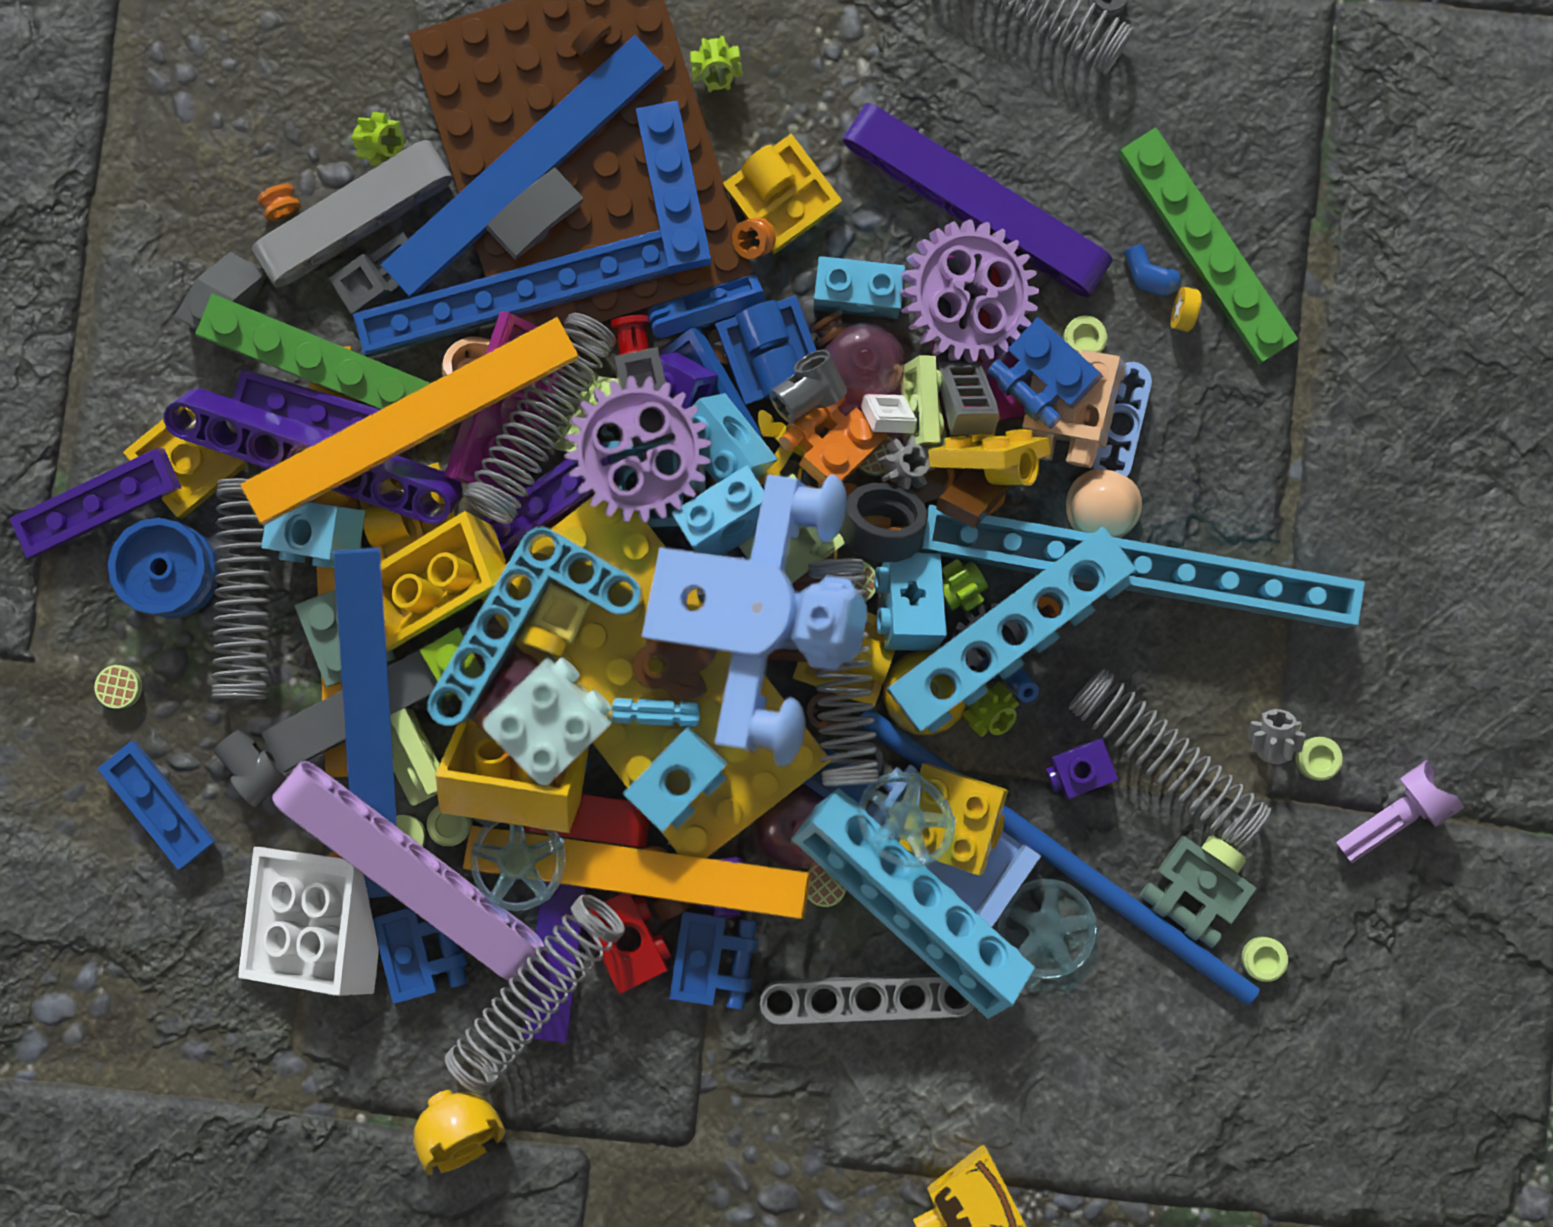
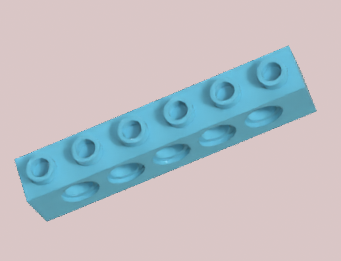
M1103 526L887 688L886 691L917 732H921L927 727L931 733H934L953 718L949 712L951 708L962 700L968 707L986 694L989 690L984 683L996 674H999L1003 680L1025 664L1020 656L1032 647H1035L1038 653H1040L1059 639L1060 636L1055 631L1068 620L1076 626L1096 611L1091 603L1105 593L1109 599H1112L1131 584L1127 576L1136 568ZM1082 568L1092 573L1095 583L1091 591L1084 592L1076 588L1073 582V574L1076 569ZM1050 595L1058 601L1059 613L1056 618L1048 619L1039 613L1037 602L1040 596ZM1009 621L1016 622L1023 628L1024 639L1020 645L1012 646L1003 640L1001 630L1004 623ZM979 648L988 655L989 665L984 672L976 673L967 667L965 657L969 649ZM935 675H945L953 683V693L946 700L937 699L930 692L929 684Z
M837 788L818 803L791 840L986 1018L989 1019L1012 1006L1035 968L1021 955L1019 950L1002 938L989 926L984 918L978 916L951 888L943 884L918 858L914 857L895 840L888 830L880 826L859 807L854 799L847 796L840 788Z

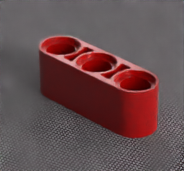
M582 794L581 802L569 833L522 826L521 830L613 844L647 847L651 820L630 800Z

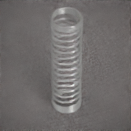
M989 0L990 5L999 2V0ZM1002 0L1001 12L1008 11L1015 4L1012 14L1013 19H1018L1027 10L1024 18V26L1026 27L1030 26L1039 17L1036 25L1037 34L1043 32L1051 23L1047 34L1048 41L1053 40L1064 28L1059 40V48L1065 47L1075 36L1070 50L1071 55L1078 53L1088 41L1082 55V62H1087L1101 46L1093 67L1099 70L1100 73L1103 72V75L1110 71L1134 32V26L1127 25V22L1122 23L1105 49L1119 22V17H1117L1088 54L1093 40L1108 14L1107 10L1103 11L1089 33L1075 49L1096 7L1095 3H1092L1065 41L1064 38L1083 0L1077 1L1053 35V29L1068 0L1060 2L1041 28L1042 20L1052 0H1045L1030 20V14L1037 0H1029L1017 15L1016 13L1022 0H1012L1006 7L1007 0Z
M568 314V318H566L563 324L564 330L580 345L573 344L574 348L593 358L599 365L590 363L579 356V359L573 363L584 368L592 376L585 375L570 365L565 366L568 370L561 368L558 371L573 377L584 385L585 388L568 381L555 371L553 374L564 383L547 376L540 380L558 395L541 388H536L534 383L531 384L532 387L524 389L523 395L525 399L517 401L516 404L518 411L511 412L509 416L511 422L503 424L505 434L496 436L498 446L489 448L491 458L482 460L484 470L475 472L477 482L468 484L467 489L463 493V498L470 506L495 521L504 524L512 523L515 516H517L516 509L521 508V504L504 491L484 484L480 480L479 474L489 475L498 484L519 496L527 497L528 492L511 479L491 472L487 468L486 462L496 463L503 471L525 484L534 485L535 481L529 474L518 467L498 460L493 455V450L502 451L512 461L529 471L542 473L541 467L536 462L519 452L503 447L500 439H509L516 447L535 459L549 461L548 455L528 441L510 435L507 432V427H515L525 437L541 447L550 450L556 448L553 441L542 433L528 426L516 423L513 418L514 415H522L531 425L549 436L555 438L562 437V432L552 423L537 415L523 411L520 407L521 403H528L540 415L555 424L569 426L568 419L557 410L569 415L576 414L575 408L565 399L574 403H581L583 401L581 395L574 389L582 392L589 391V385L582 378L595 380L596 374L589 367L595 369L602 368L603 364L597 356L609 357L610 352H612L616 345V338L607 327L584 314ZM577 325L591 331L599 338H601L603 341L588 335L581 329H578ZM549 382H552L565 388L566 390L574 394L578 399L572 398L564 394ZM528 391H535L540 398L555 409L541 402L530 400L527 396ZM543 394L555 398L556 400L565 404L568 408L571 409V411L555 404L547 397H545ZM537 406L552 412L553 414L561 418L564 422H561L549 416L541 409H539ZM531 418L547 425L555 432H557V434L543 428L542 426L534 422ZM526 431L531 432V433L537 435L538 437L542 438L543 440H545V441H546L547 443H549L550 445H547V444H545V443H543V442H541V441L535 439L533 436H531L530 434H528ZM519 443H522V444H524V445H526V446L532 448L533 450H535V451H537L539 454H541L543 457H541V456H539V455H537V454H535V453L529 451L528 449H526L525 447H523V446L520 445ZM513 455H515V456H517V457H519V458L525 460L526 462L530 463V464H531L532 466H534L535 468L530 467L529 465H527V464L521 462L520 460H518V459H517L516 457H514ZM508 468H510V469H512V470H514V471L520 473L521 475H523V476L526 477L527 479H524V478L520 477L519 475L515 474L514 472H512V471L509 470ZM503 481H505V482L511 484L512 486L516 487V488L519 489L520 491H518V490H516V489L510 487L509 485H507V484L504 483ZM500 495H502V496H504L505 498L509 499V500L512 501L513 503H511V502H509L508 500L504 499V498L501 497Z
M244 478L222 479L216 483L218 485L216 487L218 489L216 496L220 500L229 503L218 505L215 509L220 514L228 516L220 518L215 522L220 528L228 530L215 535L217 540L228 543V545L217 547L215 552L229 558L219 560L214 565L218 569L230 572L218 574L214 577V580L231 586L218 588L213 593L218 597L232 600L217 602L213 607L218 611L233 614L217 616L213 619V622L218 625L234 628L217 630L212 635L218 639L236 642L217 644L212 649L218 653L237 656L217 658L211 663L218 667L238 670L217 672L211 677L218 681L240 683L215 684L211 686L213 689L211 697L216 699H267L269 697L267 695V689L269 688L267 682L220 677L236 674L267 673L269 671L263 667L220 663L235 660L267 659L270 657L268 654L220 649L233 646L268 645L270 643L268 640L219 635L232 632L268 631L270 629L268 626L219 621L231 618L269 617L271 615L269 612L219 607L231 604L269 603L271 601L269 598L242 597L219 593L230 590L271 588L270 585L250 584L219 579L230 576L271 574L270 571L239 569L220 565L230 562L272 560L270 557L245 556L220 551L230 548L262 547V543L235 541L220 537L241 533L264 534V529L241 528L221 524V522L230 520H259L257 515H246L221 510V508L251 505L249 501L227 498H247L240 485L249 480Z
M836 559L812 562L807 565L810 572L808 575L812 578L823 580L827 576L849 579L851 581L863 580L865 577L859 574L865 572L863 569L864 561L862 559ZM856 590L860 595L866 593L865 590ZM863 632L862 638L868 637L869 634ZM861 646L859 653L867 652L870 648L868 646ZM851 660L849 663L844 662L846 665L842 664L835 671L869 666L871 662ZM825 669L816 671L815 675L817 677L846 679L817 685L816 689L818 691L850 693L819 699L817 701L818 705L854 707L821 713L817 717L820 720L858 721L820 728L819 732L821 734L857 736L822 742L819 746L825 749L861 750L822 757L820 760L823 763L831 760L830 763L865 764L824 771L822 773V780L824 781L822 784L824 786L877 783L879 781L877 779L879 775L876 774L878 770L868 769L877 766L878 763L876 761L839 759L873 753L877 750L876 747L834 745L871 739L876 734L868 731H833L872 724L875 720L870 717L832 716L869 710L874 705L871 703L829 702L871 695L873 691L871 689L826 688L868 681L872 677L870 675L825 674L833 672L832 670Z
M1106 667L1101 668L1075 696L1068 707L1069 710H1072L1075 716H1079L1090 706L1081 717V721H1085L1111 693L1120 687L1108 708L1092 726V730H1096L1114 709L1131 696L1119 717L1103 735V739H1107L1128 715L1142 705L1133 722L1116 741L1113 748H1118L1141 722L1153 714L1142 734L1124 754V758L1129 757L1154 729L1163 724L1153 743L1136 761L1135 767L1140 766L1158 744L1174 733L1172 740L1162 755L1146 771V776L1151 775L1171 751L1185 742L1176 760L1160 776L1156 784L1161 785L1184 758L1196 751L1190 765L1170 786L1167 794H1172L1196 766L1207 760L1199 777L1181 795L1178 803H1183L1207 775L1218 769L1210 786L1189 808V813L1194 812L1203 803L1212 789L1229 778L1222 794L1201 815L1200 822H1204L1215 811L1224 797L1240 787L1234 802L1215 820L1210 831H1215L1219 828L1235 806L1251 796L1245 811L1231 823L1221 836V840H1226V843L1235 850L1243 848L1267 822L1271 815V808H1268V805H1264V802L1253 804L1255 800L1254 793L1242 795L1244 791L1243 784L1231 786L1233 782L1232 775L1227 774L1220 778L1222 773L1221 765H1215L1209 769L1211 756H1204L1198 760L1200 747H1193L1187 751L1189 738H1182L1176 742L1178 729H1171L1164 734L1168 726L1166 719L1160 720L1153 725L1157 717V710H1151L1142 716L1146 708V701H1140L1131 707L1135 699V692H1129L1120 698L1124 690V683H1118L1108 690L1113 682L1114 674L1106 670Z
M581 895L571 906L573 916L564 915L562 917L564 926L556 925L553 927L556 937L546 936L544 938L546 947L538 946L536 948L537 957L531 956L527 958L528 967H520L518 969L520 978L512 977L509 979L511 988L503 987L500 990L502 998L492 999L493 1008H485L483 1010L484 1018L474 1020L475 1029L468 1028L466 1030V1039L460 1038L457 1041V1045H454L445 1055V1064L451 1075L461 1085L476 1093H487L498 1081V1076L503 1075L507 1071V1065L515 1061L516 1054H521L524 1051V1045L529 1044L533 1040V1034H538L542 1030V1024L550 1020L551 1013H556L559 1010V1003H564L568 999V993L574 992L577 989V982H582L586 979V972H591L595 967V961H600L603 958V951H609L612 948V942H617L625 933L621 919L607 904L591 895ZM585 906L599 914L610 925V927L613 930L608 929L604 925V923L590 910L585 908ZM566 919H570L584 928L598 946L580 937L568 925ZM557 930H563L576 939L589 957L569 946L560 937ZM598 938L609 942V945L603 948ZM548 940H553L567 949L580 967L569 963L558 955ZM588 947L600 951V955L594 958ZM544 950L558 959L572 978L561 974L543 959L539 951ZM580 958L591 961V966L585 969ZM530 961H537L550 970L563 988L548 982L533 968ZM572 969L582 972V976L576 979ZM522 971L533 974L543 982L554 996V999L540 993L534 986L528 983L522 975ZM563 979L573 982V987L567 989ZM513 981L524 984L530 991L536 994L546 1009L532 1004L516 990ZM555 990L565 993L561 1000L558 999ZM509 991L515 994L522 1002L528 1005L537 1020L524 1015L515 1005L507 1000L504 992ZM500 1001L506 1004L523 1019L528 1030L515 1025L510 1018L498 1010L495 1002ZM546 1001L556 1003V1007L550 1010ZM490 1011L497 1014L502 1021L512 1027L519 1036L520 1041L507 1036L500 1027L491 1022L487 1012ZM538 1011L546 1013L547 1017L541 1020ZM484 1022L488 1024L494 1032L507 1041L511 1051L503 1049L490 1036L482 1032L478 1023ZM529 1022L538 1024V1028L533 1031ZM475 1032L479 1034L485 1042L497 1049L503 1061L492 1058L484 1048L472 1041L469 1033ZM521 1032L530 1034L526 1041H524ZM467 1042L472 1046V1048L461 1045V1043ZM513 1043L521 1045V1048L515 1051ZM504 1053L512 1055V1058L507 1061ZM454 1055L463 1057L473 1067L480 1070L486 1082L480 1081L464 1071ZM496 1064L503 1065V1069L498 1071Z

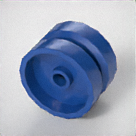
M163 518L141 520L125 529L113 544L108 561L110 583L122 601L134 610L169 619L190 616L205 607L218 586V582L214 580V577L221 574L220 569L214 565L215 562L219 561V556L206 537L193 528ZM167 563V571L163 572V567Z

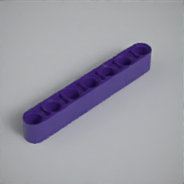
M866 103L842 138V143L851 152L964 223L967 220H972L975 230L985 222L990 223L991 236L1001 229L1006 230L1003 243L1007 245L1015 240L1019 241L1018 247L1014 252L1017 257L1029 254L1030 258L1026 263L1080 296L1088 298L1092 295L1113 262L1111 255L1094 242L876 105Z
M198 388L191 389L166 407L163 414L167 430L177 438L267 469L334 435L333 433ZM186 408L194 413L196 420L188 414ZM227 421L236 428L237 434L231 431ZM267 435L276 440L279 448L269 442ZM395 456L366 471L362 476H357L331 490L428 524L443 522L463 498L461 483L445 477L444 471L400 456ZM390 478L398 480L403 490L396 488L391 483ZM431 492L439 494L443 498L445 504H440L437 501H435V499L431 495Z

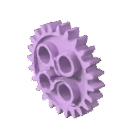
M972 220L962 223L960 229L955 222H951L945 226V234L938 228L929 233L931 242L923 239L916 244L922 255L913 253L907 257L906 260L915 269L901 273L900 277L911 283L910 287L899 291L900 296L911 298V304L904 307L901 311L905 314H915L916 319L908 328L913 330L922 327L924 333L919 341L921 344L931 340L936 341L933 354L938 355L949 348V361L959 360L962 353L964 354L965 361L968 363L976 362L978 353L983 361L994 358V350L999 355L1008 352L1007 341L1013 344L1020 336L1017 329L1024 330L1031 325V322L1024 314L1037 311L1038 307L1029 302L1028 297L1039 293V289L1028 286L1027 280L1034 277L1037 273L1033 270L1024 271L1022 265L1027 262L1030 256L1029 254L1019 257L1015 255L1014 252L1019 244L1018 240L1007 245L1003 243L1006 230L1001 229L991 236L990 223L988 222L979 225L976 232ZM949 255L954 256L960 263L959 276L951 273L948 269L947 258ZM974 255H978L980 258L979 265L976 268ZM989 267L995 268L1000 275L998 287L992 285L988 279ZM969 284V292L975 294L971 300H969L970 293L964 290V286ZM939 297L945 298L950 303L951 314L949 318L942 316L938 310L937 303ZM980 308L986 310L991 317L989 329L984 328L978 320ZM961 317H963L964 329L959 327Z
M629 376L626 382V389L621 390L619 384L612 380L609 382L611 395L606 396L597 388L593 391L597 401L595 406L585 401H582L580 407L587 415L585 419L572 417L570 420L580 430L578 434L565 436V440L576 444V450L565 454V459L578 461V467L568 473L569 477L583 476L585 481L579 486L578 493L591 489L595 494L591 499L590 505L594 507L604 500L607 502L605 515L608 517L619 507L622 508L623 521L629 522L634 510H638L642 522H648L650 509H654L660 518H665L666 503L680 510L682 504L678 495L682 493L685 496L694 497L696 494L689 485V482L691 480L697 482L705 480V477L696 471L697 465L710 463V459L699 455V449L711 445V441L698 439L697 433L703 430L707 424L706 422H692L691 417L697 412V406L686 410L681 407L686 396L684 392L673 399L668 397L670 391V383L668 382L659 391H654L652 377L646 378L642 388H637L634 377ZM644 409H655L661 415L662 426L658 432L648 433L641 428L639 416ZM602 424H612L618 428L621 439L616 448H604L597 441V430ZM668 433L675 435L674 441L644 452L643 462H639L637 456H632L608 466L600 464V460L603 457L630 448L632 446L631 438L636 437L638 443H644ZM662 450L672 452L678 461L676 471L670 476L662 475L655 467L656 456ZM619 466H628L636 474V484L627 492L619 490L613 483V473Z

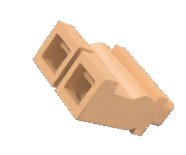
M1082 350L1080 355L1103 375L1102 379L1073 409L1060 398L1052 408L1062 417L1052 429H1049L1040 420H1032L1027 414L1024 417L1022 428L1032 430L1033 437H1050L1051 454L1038 459L1052 461L1056 440L1070 442L1066 459L1068 464L1091 468L1098 448H1106L1107 434L1113 418L1114 405L1120 382L1124 380L1127 364L1120 356ZM1033 374L1030 388L1038 394L1047 385Z

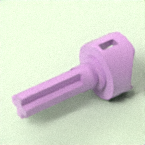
M1425 760L1399 778L1405 787L1403 792L1406 797L1398 799L1336 842L1351 863H1354L1416 821L1420 815L1424 820L1428 818L1437 827L1464 808L1456 795L1448 794L1435 787V771L1428 760Z

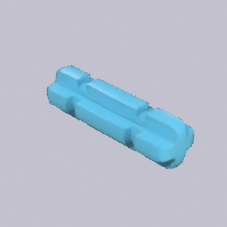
M618 698L612 704V720L615 723L630 724L632 720H636L637 724L673 726L675 722L680 723V726L695 727L700 722V705L697 702H681V705H675V701L642 699L635 703L633 699Z

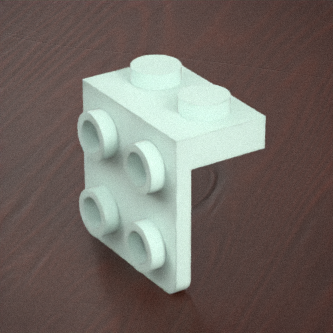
M552 654L501 702L483 722L484 729L540 785L549 784L612 722V715L609 713L612 707L608 701L594 689L589 693L577 681L580 674L574 666L563 657L557 660Z

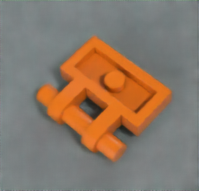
M845 396L837 403L826 408H813L794 423H789L786 427L787 432L779 438V443L785 450L792 451L798 445L806 452L799 466L822 486L830 475L837 476L843 483L884 444L888 437L886 432H873L864 413L857 407L847 416H844L838 407L845 402ZM821 423L830 430L823 438L817 435L814 430Z

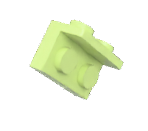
M919 355L900 367L901 395L905 396L917 419L914 433H903V440L915 436L916 444L924 448L930 446L932 449L945 445V438H947L939 399L942 379L940 371L936 369V356Z
M403 708L390 715L393 771L411 805H418L437 795L435 775L440 762L414 710Z

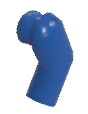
M1144 244L1130 247L1124 251L1133 280L1139 289L1158 296H1167L1180 288V274L1174 269L1152 265Z
M988 656L984 657L981 661L983 672L989 665ZM1022 667L1004 679L1022 702H1031L1038 696L1039 688ZM996 674L991 680L996 679L1000 675Z

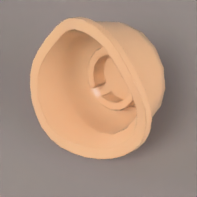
M1094 469L1083 473L1073 482L1067 494V517L1075 531L1094 534L1104 526L1112 537L1122 538L1136 525L1142 510V497L1137 485L1128 477L1112 470Z

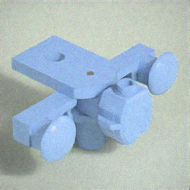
M767 475L751 560L660 548L642 637L649 640L732 652L715 743L757 752V748L773 750L775 762L779 767L789 765L799 753L804 738L805 720L800 704L792 698L786 700L780 713L765 711L767 698L760 696L768 654L773 650L783 648L790 650L799 649L800 652L804 653L811 667L835 671L844 662L849 663L859 654L867 615L866 605L851 580L827 576L818 585L812 584L801 593H794L791 582L784 573L790 538L798 539L800 526L817 528L819 539L823 543L830 542L840 532L846 516L847 497L842 481L835 475L827 477L822 489L807 488L797 478ZM703 588L706 594L705 604L698 611L690 612L686 605L687 596L692 590Z

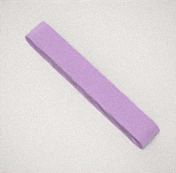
M307 761L300 762L273 795L274 803L284 814L502 978L508 981L512 977L519 978L518 969L520 967H528L527 958L531 956L537 957L536 948L538 946L545 947L541 938L527 925L314 764Z

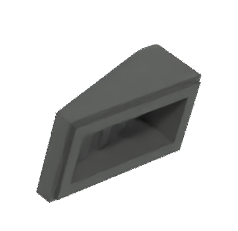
M938 361L936 368L941 373V392L950 434H994L999 420V411L980 361L972 363L967 361ZM956 384H973V386H956Z

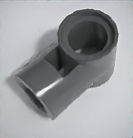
M818 350L802 357L794 366L795 374L770 390L769 396L780 416L785 421L794 423L813 408H826L837 403L845 396L847 388L830 352Z
M245 727L230 734L213 750L225 767H228L232 772L233 776L230 779L236 790L253 807H257L273 794L289 777L288 772L281 773L272 754L266 749L262 751Z

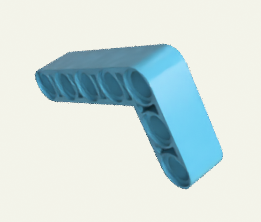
M542 527L529 531L523 537L431 693L428 709L432 718L443 725H458L470 719L553 579L606 610L620 616L629 615L640 607L643 600V591L639 583L630 575L553 530ZM540 538H551L555 544L554 555L546 561H537L533 555L534 543ZM580 560L591 561L594 566L593 578L585 584H577L571 577L573 565ZM519 576H527L532 583L531 594L526 599L517 601L510 593L511 582ZM620 582L630 584L634 595L632 601L624 607L614 606L609 595L611 588ZM502 614L509 622V630L503 638L494 640L489 636L487 624L493 616ZM474 653L480 654L486 662L484 673L476 679L470 678L464 669L466 659ZM450 692L457 693L463 704L461 712L454 718L448 717L443 712L441 705L445 695Z

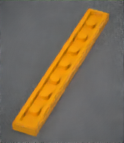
M558 317L240 485L260 523L265 526L578 360L579 355Z
M472 825L463 869L469 871L802 920L805 917L811 875L804 872Z

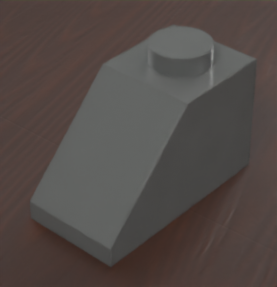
M229 252L196 279L175 316L192 329L197 330L211 293L249 308L268 276L265 271Z

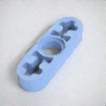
M1137 362L1126 363L1127 368L1124 379L1129 373L1136 374L1135 381L1140 383L1141 387H1137L1132 392L1129 404L1137 403L1138 407L1136 409L1129 404L1119 403L1114 405L1113 414L1124 413L1128 415L1132 421V430L1125 436L1116 435L1111 429H1109L1107 434L1108 442L1115 445H1128L1127 450L1120 447L1115 458V463L1122 466L1121 470H1116L1115 472L1126 477L1131 471L1152 384V378L1148 369ZM1121 382L1116 397L1120 402L1124 398L1126 385ZM1106 445V448H1098L1096 458L1090 470L1106 469V467L1100 465V460L1105 461L1109 457L1112 445Z

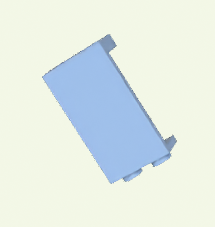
M910 764L903 771L898 767L893 770L882 786V789L888 792L878 807L871 803L865 810L880 826L888 830L891 836L898 842H900L919 777L917 769ZM1002 831L998 844L990 852L984 874L980 876L910 852L943 884L951 888L978 916L984 918L990 927L994 925L1040 858L1039 854L1029 847L1022 845L1004 831Z

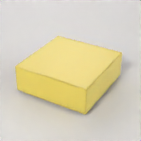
M549 583L531 625L573 643L592 602Z

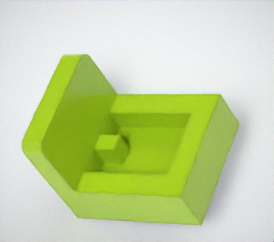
M459 628L420 649L437 681L440 680L464 639ZM474 654L469 655L465 661L464 669L470 678L476 679L484 673V669ZM450 692L446 696L450 698L457 693Z

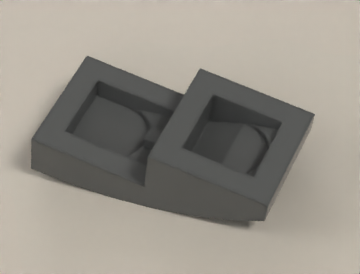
M554 167L500 211L487 224L486 229L515 260L545 239L550 228L580 208L584 198Z
M401 232L370 256L360 255L329 278L351 314L361 312L402 289L382 268L381 264L411 237L408 233Z
M658 347L614 356L618 384L621 390L626 389V382L629 376L634 377L637 388H642L648 377L653 379L654 391H659L666 383ZM644 409L640 413L639 424L644 431L656 433L662 426V417L655 409ZM668 433L644 443H638L636 437L631 438L632 448L673 440L675 435Z

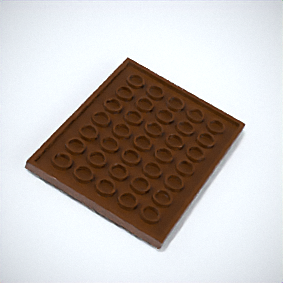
M511 0L408 33L459 193L634 35L664 65L665 70L556 168L584 198L580 208L550 228L545 239L515 260L488 231L475 242L485 277L660 230L636 109L678 100L712 265L677 272L518 317L538 327L558 317L563 326L564 321L568 318V314L580 313L606 325L611 323L613 319L647 312L646 310L651 306L754 274L749 259L740 256L733 246L732 234L737 226V221L727 190L723 186L724 181L664 0ZM600 15L612 26V32L593 55L583 59L571 48L572 43L585 26ZM577 325L578 329L587 331V329Z

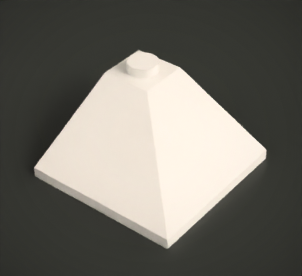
M254 847L238 978L339 996L374 994L379 947L363 872L344 858Z

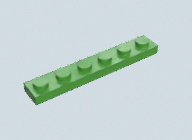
M1157 127L1122 148L1118 154L1258 365L1297 341V336Z
M211 293L195 332L197 337L380 410L431 384ZM445 430L442 431V432H440V433H438V434L441 435V436H443L444 433H445Z

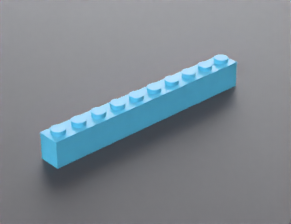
M929 505L927 509L928 519L919 553H941L942 558L953 560L958 558L959 561H973L975 564L1039 575L1090 537L1092 533L986 515L975 528H972L936 509L937 506ZM1112 537L1136 568L1127 576L1131 584L1124 590L1342 629L1358 625L1364 581ZM1082 568L1075 570L1073 581L1088 584L1095 583L1090 571Z

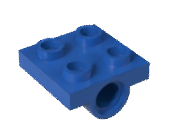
M796 295L778 302L771 300L754 305L739 312L733 318L715 324L717 335L745 406L770 398V390L795 374V364L807 354L817 351Z

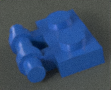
M1039 317L1008 348L1010 353L1019 362L1009 369L1000 360H996L987 371L997 381V388L1006 396L1012 394L1025 406L1024 412L1032 420H1040L1049 429L1055 427L1061 420L1062 416L1052 408L1060 398L1073 409L1103 377L1101 372ZM1032 373L1047 385L1041 393L1037 394L1025 383V380Z
M406 908L373 917L377 942L393 1004L439 991L434 974L447 972L451 988L467 983L463 967L467 965L464 952L460 953L458 944L428 921L421 923L420 916L412 909ZM437 933L443 958L431 961L425 936Z
M692 911L682 912L669 999L713 1006L715 990L719 988L729 990L727 1007L744 1009L746 992H751L752 978L748 976L752 953L757 952L758 939L754 938L757 921L739 919L737 936L724 934L726 918H716L712 914ZM722 949L735 950L731 975L718 973Z

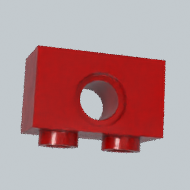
M621 893L604 901L618 915L624 927H633L641 935V945L636 950H625L617 941L612 942V948L609 951H603L602 960L618 993L621 994L667 971L669 965L666 960L671 958L672 954L662 933L654 936L647 920L652 918L653 914L644 896ZM588 909L593 914H595L608 929L613 930L610 927V925L599 914H597L591 909ZM598 938L603 948L609 945V942Z

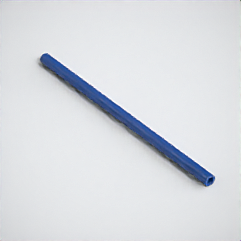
M864 710L860 716L870 717L875 720L872 724L860 726L868 732H874L876 739L919 770H921L922 764L929 763L962 774L875 710ZM1004 804L1002 811L1005 814L1003 830L1035 851L1042 859L1244 1005L1248 1006L1253 1002L1259 993L1257 986Z

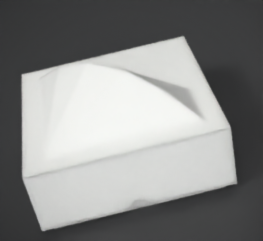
M864 394L861 409L873 432L914 433L917 419L904 395Z

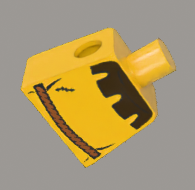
M985 1145L977 1148L929 1185L928 1191L936 1208L913 1219L916 1227H1026Z

